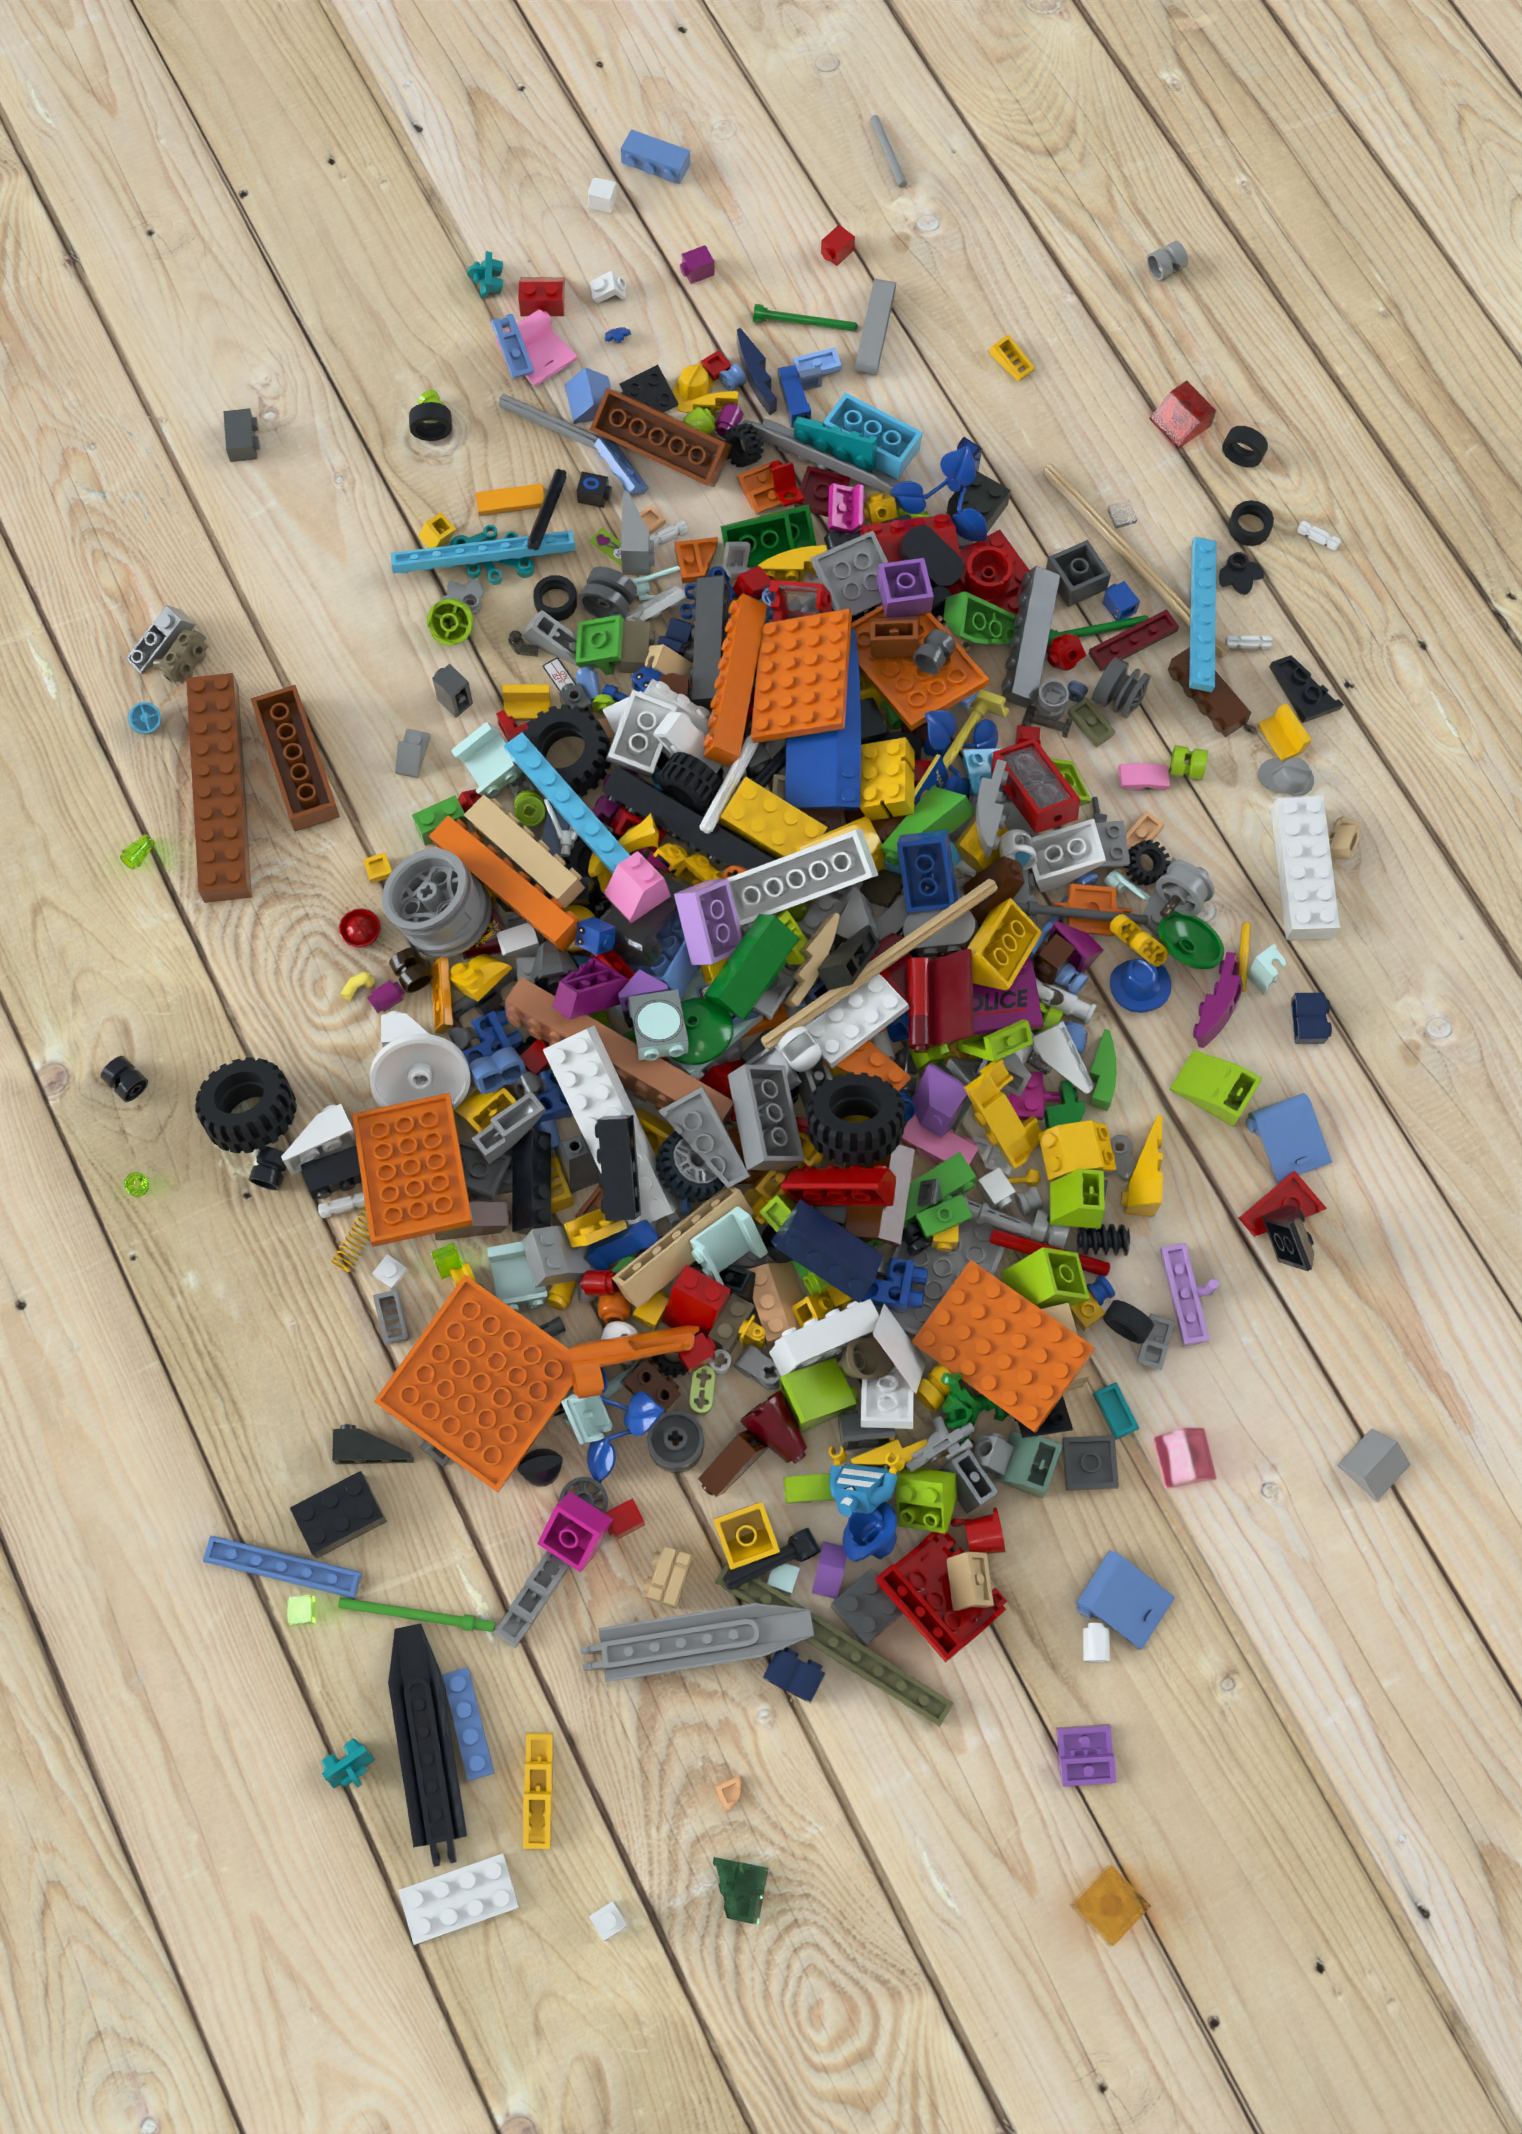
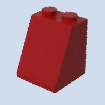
M685 1265L672 1287L662 1323L671 1328L687 1325L698 1326L700 1331L694 1336L703 1332L704 1336L708 1338L710 1331L730 1299V1289Z

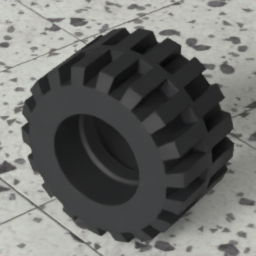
M684 752L674 753L657 776L659 786L664 792L701 813L707 811L722 785L717 774L706 763Z

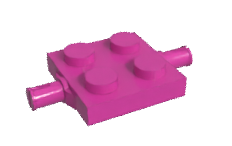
M1029 1072L1032 1076L1022 1095L1019 1097L1011 1092L1007 1098L1020 1120H1027L1029 1117L1034 1116L1038 1121H1043L1045 1102H1060L1061 1094L1060 1092H1046L1043 1085V1072Z

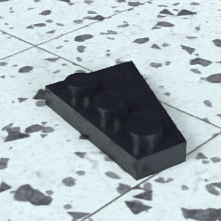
M1292 655L1273 661L1270 664L1269 668L1302 723L1338 711L1344 706L1339 699L1335 700L1327 693L1329 690L1324 685H1318L1311 678V673Z

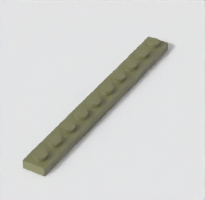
M728 1562L715 1581V1584L747 1604L760 1603L804 1608L759 1578H755L733 1590H728L724 1584L723 1577L741 1568L738 1567L730 1570ZM811 1612L814 1636L804 1641L936 1726H941L953 1706V1702Z

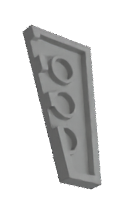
M704 1087L659 1110V1113L670 1122L678 1134L689 1143L690 1147L696 1154L698 1153L727 1188L751 1176L749 1170H746V1165Z

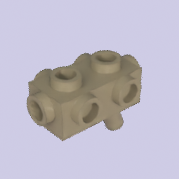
M183 629L164 658L154 659L153 666L161 668L165 673L163 676L170 682H180L183 684L186 678L193 676L192 670L195 665L203 661L206 656L205 651L208 648L204 642L206 637L196 630L191 632Z

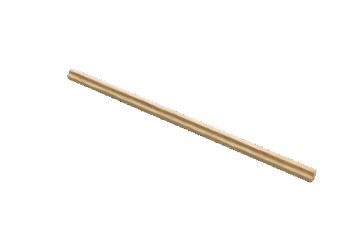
M1053 464L1046 466L1043 469V475L1190 627L1191 608ZM1215 634V655L1218 658H1223L1228 654L1229 648Z
M991 879L986 880L870 961L853 985L827 991L761 1038L763 1046L768 1050L778 1045L787 1032L808 1024L992 895L998 889L996 882Z

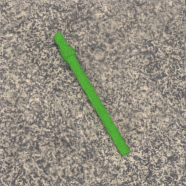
M340 1597L338 1608L462 1627V1630L471 1632L474 1629L494 1632L496 1625L495 1621L476 1619L474 1615L464 1614L463 1617Z

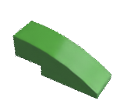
M1107 1029L1103 1032L1089 1073L1092 1081L1096 1083L1089 1105L1108 1111L1111 1105L1117 1075L1114 1043L1110 1030Z

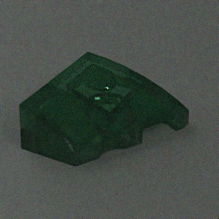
M714 1857L713 1865L717 1868L720 1880L718 1885L725 1901L724 1910L726 1918L750 1924H759L769 1868Z

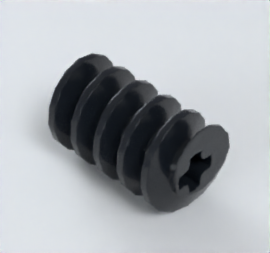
M1101 1224V1229L1097 1230L1096 1228H1087L1086 1230L1084 1227H1078L1076 1239L1077 1252L1079 1248H1082L1084 1255H1087L1089 1248H1092L1094 1255H1097L1099 1249L1102 1248L1104 1255H1108L1109 1249L1112 1248L1115 1256L1118 1255L1120 1249H1123L1124 1255L1127 1256L1130 1246L1129 1228L1126 1231L1123 1224L1118 1226L1117 1231L1114 1224H1109L1107 1231L1104 1224Z

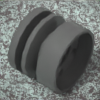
M1114 657L1097 683L1091 699L1104 707L1112 699L1115 700L1113 712L1117 713L1124 705L1121 716L1127 719L1144 698L1151 676L1144 673L1139 681H1137L1141 672L1140 669H1135L1128 676L1129 663Z

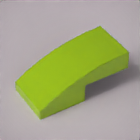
M830 1473L784 1477L785 1504L836 1501L830 1491Z

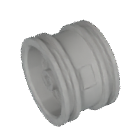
M432 848L410 855L395 867L383 889L382 907L385 915L399 931L405 934L419 952L429 957L449 958L468 950L484 934L491 919L492 901L488 891L471 875L469 869L462 861L448 850Z

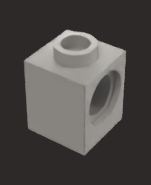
M991 1433L990 1436L979 1434L973 1455L985 1473L1004 1476L1014 1446L1005 1441L1006 1438L1000 1434Z

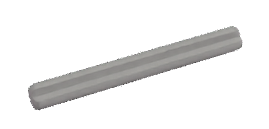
M502 394L499 398L500 407L586 446L596 448L594 443L599 438L597 435L506 394Z

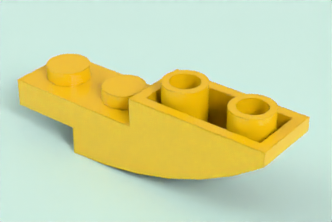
M827 545L789 550L765 560L758 566L765 571L771 580L803 581L804 573L817 575L810 559L827 551Z

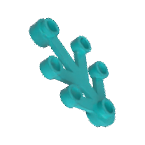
M487 525L483 532L472 537L458 535L451 540L450 545L495 540L498 536L497 528L494 525ZM489 531H493V532H494V533L491 534V535L487 534V532H489ZM510 531L505 534L504 539L518 537L516 532ZM528 557L503 559L497 562L516 568L517 574L522 578L532 576L535 570L533 561ZM492 561L482 562L488 573L489 582L492 585L500 584L502 582L500 570L495 568ZM478 563L474 565L465 564L469 577L477 578L481 575V568ZM473 568L478 569L476 572L470 571ZM493 575L499 576L497 579L491 578Z

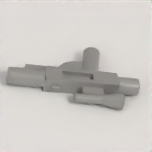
M941 1416L934 1418L932 1421L937 1431L930 1436L928 1445L912 1454L913 1459L905 1464L909 1472L912 1473L925 1463L936 1460L938 1456L946 1451L949 1454L945 1457L947 1460H950L959 1453L973 1448L969 1439L962 1445L958 1443L975 1431L974 1426L969 1422L949 1434Z

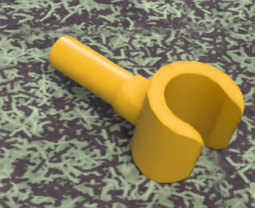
M1029 1169L1027 1170L1026 1177L1007 1179L1010 1184L1021 1183L1035 1187L1039 1184L1040 1172Z

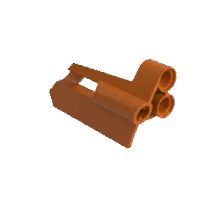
M687 1325L577 1343L575 1346H571L573 1368L571 1377L575 1396L577 1395V1398L581 1399L602 1395L604 1382L600 1367L664 1353L670 1354L691 1350L695 1341L694 1335L700 1331L699 1327Z

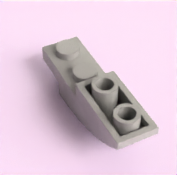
M997 759L992 779L982 777L976 803L977 835L984 856L990 858L992 849L997 850L1001 836L996 835L998 828L1003 829L1007 816L1002 814L1004 805H1001L1000 802L1003 792H1000L999 788L1000 785L1005 786L1009 772L1004 771L1006 761Z

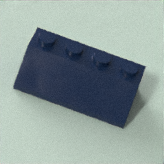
M801 1199L771 1240L775 1248L858 1303L873 1284L884 1256Z

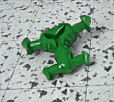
M960 1372L955 1374L943 1373L941 1382L949 1385L952 1392L942 1404V1412L947 1413V1418L944 1421L946 1427L960 1429L969 1422L974 1426L977 1417L983 1410L990 1411L995 1409L994 1420L1003 1421L1010 1415L983 1394L973 1396L964 1387L961 1388L958 1382L962 1378ZM969 1435L958 1444L962 1445L967 1439H969Z

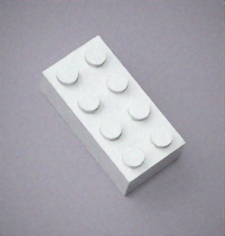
M871 1299L864 1302L860 1301L859 1303L854 1301L847 1305L848 1309L841 1312L839 1309L832 1310L822 1320L818 1321L817 1318H814L804 1323V1327L796 1330L793 1327L784 1331L781 1334L782 1337L774 1342L775 1346L769 1351L780 1375L782 1376L842 1354L852 1340L874 1337L873 1332L879 1314Z

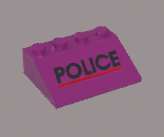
M1027 958L1011 987L1006 991L973 983L974 1035L994 1033L1022 1019L1029 1021L1030 1029L1043 1028L1035 972L1031 958Z

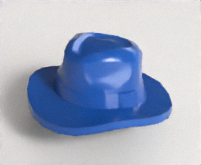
M1139 958L1123 962L1113 970L1110 977V988L1114 999L1121 1007L1131 1012L1143 1013L1158 1009L1168 1001L1171 994V980L1167 969L1163 965L1155 967L1145 959Z
M884 1502L872 1513H852L842 1538L843 1548L849 1559L853 1562H858L872 1555L882 1560V1558L893 1551L897 1540V1518L893 1508L887 1502Z

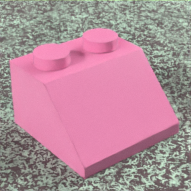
M638 851L617 865L604 892L605 897L630 923H633L671 897L664 877Z

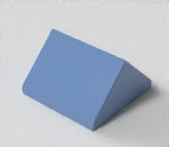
M585 367L565 384L573 424L594 420L606 388H611L608 376Z

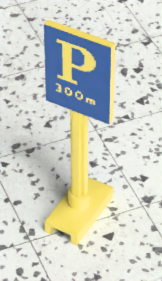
M980 690V693L970 704L973 707L971 709L972 713L943 759L941 755L937 754L914 789V807L932 786L945 788L949 778L947 772L949 765L954 761L980 718L984 717L986 712L1006 718L1010 710L1003 706L1006 701L1005 697Z

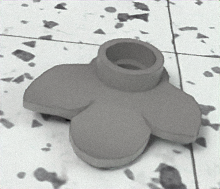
M476 578L470 580L466 586L452 580L448 582V595L441 597L440 600L447 598L460 599L467 605H472L469 608L472 610L473 615L480 611V599L484 591L481 583Z
M1116 1135L1110 1139L1116 1170L1113 1172L1104 1171V1177L1117 1172L1123 1180L1127 1181L1135 1169V1161L1131 1156L1133 1145L1127 1136ZM1118 1143L1125 1145L1122 1151H1117L1115 1147Z

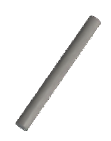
M873 115L870 118L898 186L900 188L905 187L907 182L878 115Z

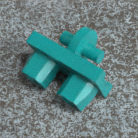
M489 251L485 252V260L481 264L476 261L474 265L467 269L468 277L475 284L480 283V297L487 298L489 292L500 294L503 287L502 279L492 277V275H501L503 261L492 259V252Z
M352 1739L343 1747L347 1753L346 1757L339 1761L335 1754H330L322 1760L324 1768L322 1775L333 1788L340 1784L345 1788L352 1782L357 1788L360 1787L362 1782L359 1777L367 1772L365 1767L375 1761L364 1745H361L356 1739Z

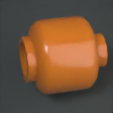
M620 1289L611 1296H599L598 1315L606 1324L613 1321L625 1322L631 1315V1303L626 1300Z

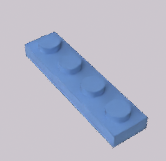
M469 1668L443 1674L442 1677L467 1781L495 1774Z

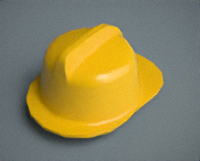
M698 362L697 365L685 367L672 389L679 404L674 408L680 412L689 413L693 411V400L708 395L712 389L713 380L701 363Z

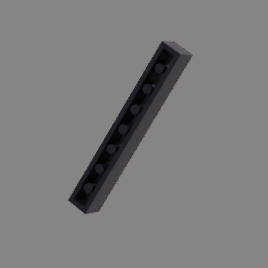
M615 766L602 790L608 794L607 799L618 805L622 802L628 806L627 811L638 817L640 814L647 817L651 812L652 819L658 829L662 826L668 830L667 834L672 838L686 840L688 842L687 846L692 850L706 852L708 854L707 858L714 863L720 864V862H723L729 867L739 865L750 870L777 860L776 857L718 823L710 834L701 831L699 826L705 815L624 767Z

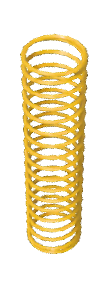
M363 1206L365 1211H360L362 1216H357L359 1221H354L356 1226H351L353 1231H348L350 1236H345L347 1241H342V1244L344 1246H339V1249L341 1251H336V1254L338 1256H333V1259L331 1260L333 1264L347 1272H351L352 1270L346 1265L337 1261L335 1258L342 1259L346 1263L355 1266L352 1262L344 1259L338 1254L342 1253L347 1255L351 1259L358 1261L355 1257L344 1252L341 1249V1247L350 1250L358 1256H361L360 1253L346 1246L344 1242L353 1245L361 1251H364L363 1248L349 1241L347 1237L356 1240L364 1246H367L366 1243L352 1236L350 1232L359 1235L367 1241H370L369 1238L358 1233L353 1228H358L366 1234L370 1235L369 1231L361 1228L356 1223L358 1222L368 1227V1224L364 1223L359 1218L361 1217L367 1220V1217L364 1216L362 1213H366L365 1206Z

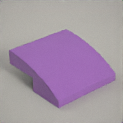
M1110 1724L1056 1728L1062 1786L1116 1783L1115 1756L1112 1750Z

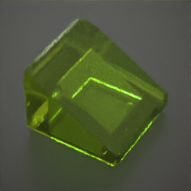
M454 1243L431 1252L441 1279L451 1276L449 1270L453 1268L459 1269L463 1266Z
M313 1595L288 1598V1625L315 1624V1597Z

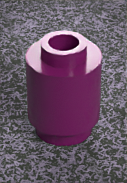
M726 404L723 406L715 423V431L720 437L723 438L727 429L737 426L742 421L744 414L738 405Z
M389 980L373 990L372 994L367 998L376 1012L380 1013L381 1011L386 1012L403 1001L401 995L405 994L397 981L392 983Z

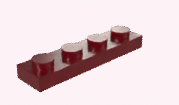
M1166 609L1089 649L1088 654L1099 670L1102 671L1107 668L1114 657L1123 660L1178 631L1179 625Z

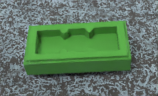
M961 1194L916 1214L915 1217L927 1239L971 1220L973 1216Z

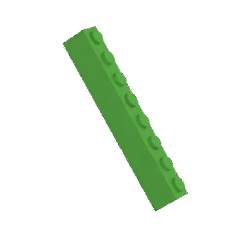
M961 1152L910 1183L903 1229L917 1220L916 1214L950 1200L960 1192L966 1194L975 1187L974 1183L977 1182V1177ZM938 1179L942 1195L940 1200L934 1205L918 1206L921 1181ZM876 1240L867 1242L871 1247L877 1246V1248L886 1244ZM792 1260V1265L804 1282V1276H807L810 1270Z

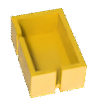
M906 737L861 745L860 809L870 821L889 818V812L882 802H884L893 817L914 814V772L912 770L915 768V751Z

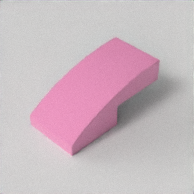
M1131 763L1118 766L1120 788L1141 791L1144 787L1166 790L1170 787L1168 765Z

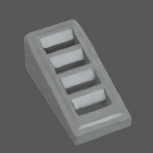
M398 1289L373 1295L384 1345L409 1339ZM395 1298L396 1303L381 1306V1301ZM397 1308L398 1313L383 1316L382 1311ZM396 1318L400 1319V1323L389 1326L385 1325V1321ZM402 1328L403 1333L391 1336L387 1334V1331Z

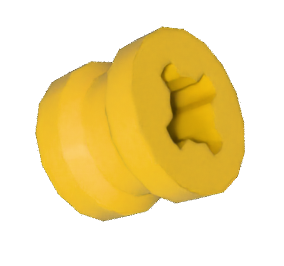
M468 1262L463 1264L462 1268L449 1270L456 1286L464 1275H467L476 1282Z

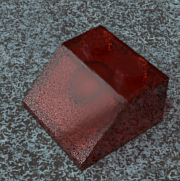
M1186 380L1165 397L1150 415L1149 419L1179 449L1212 426L1216 410Z

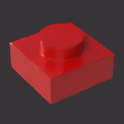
M719 350L701 360L702 367L713 381L720 378L719 373L721 371H728L732 366Z

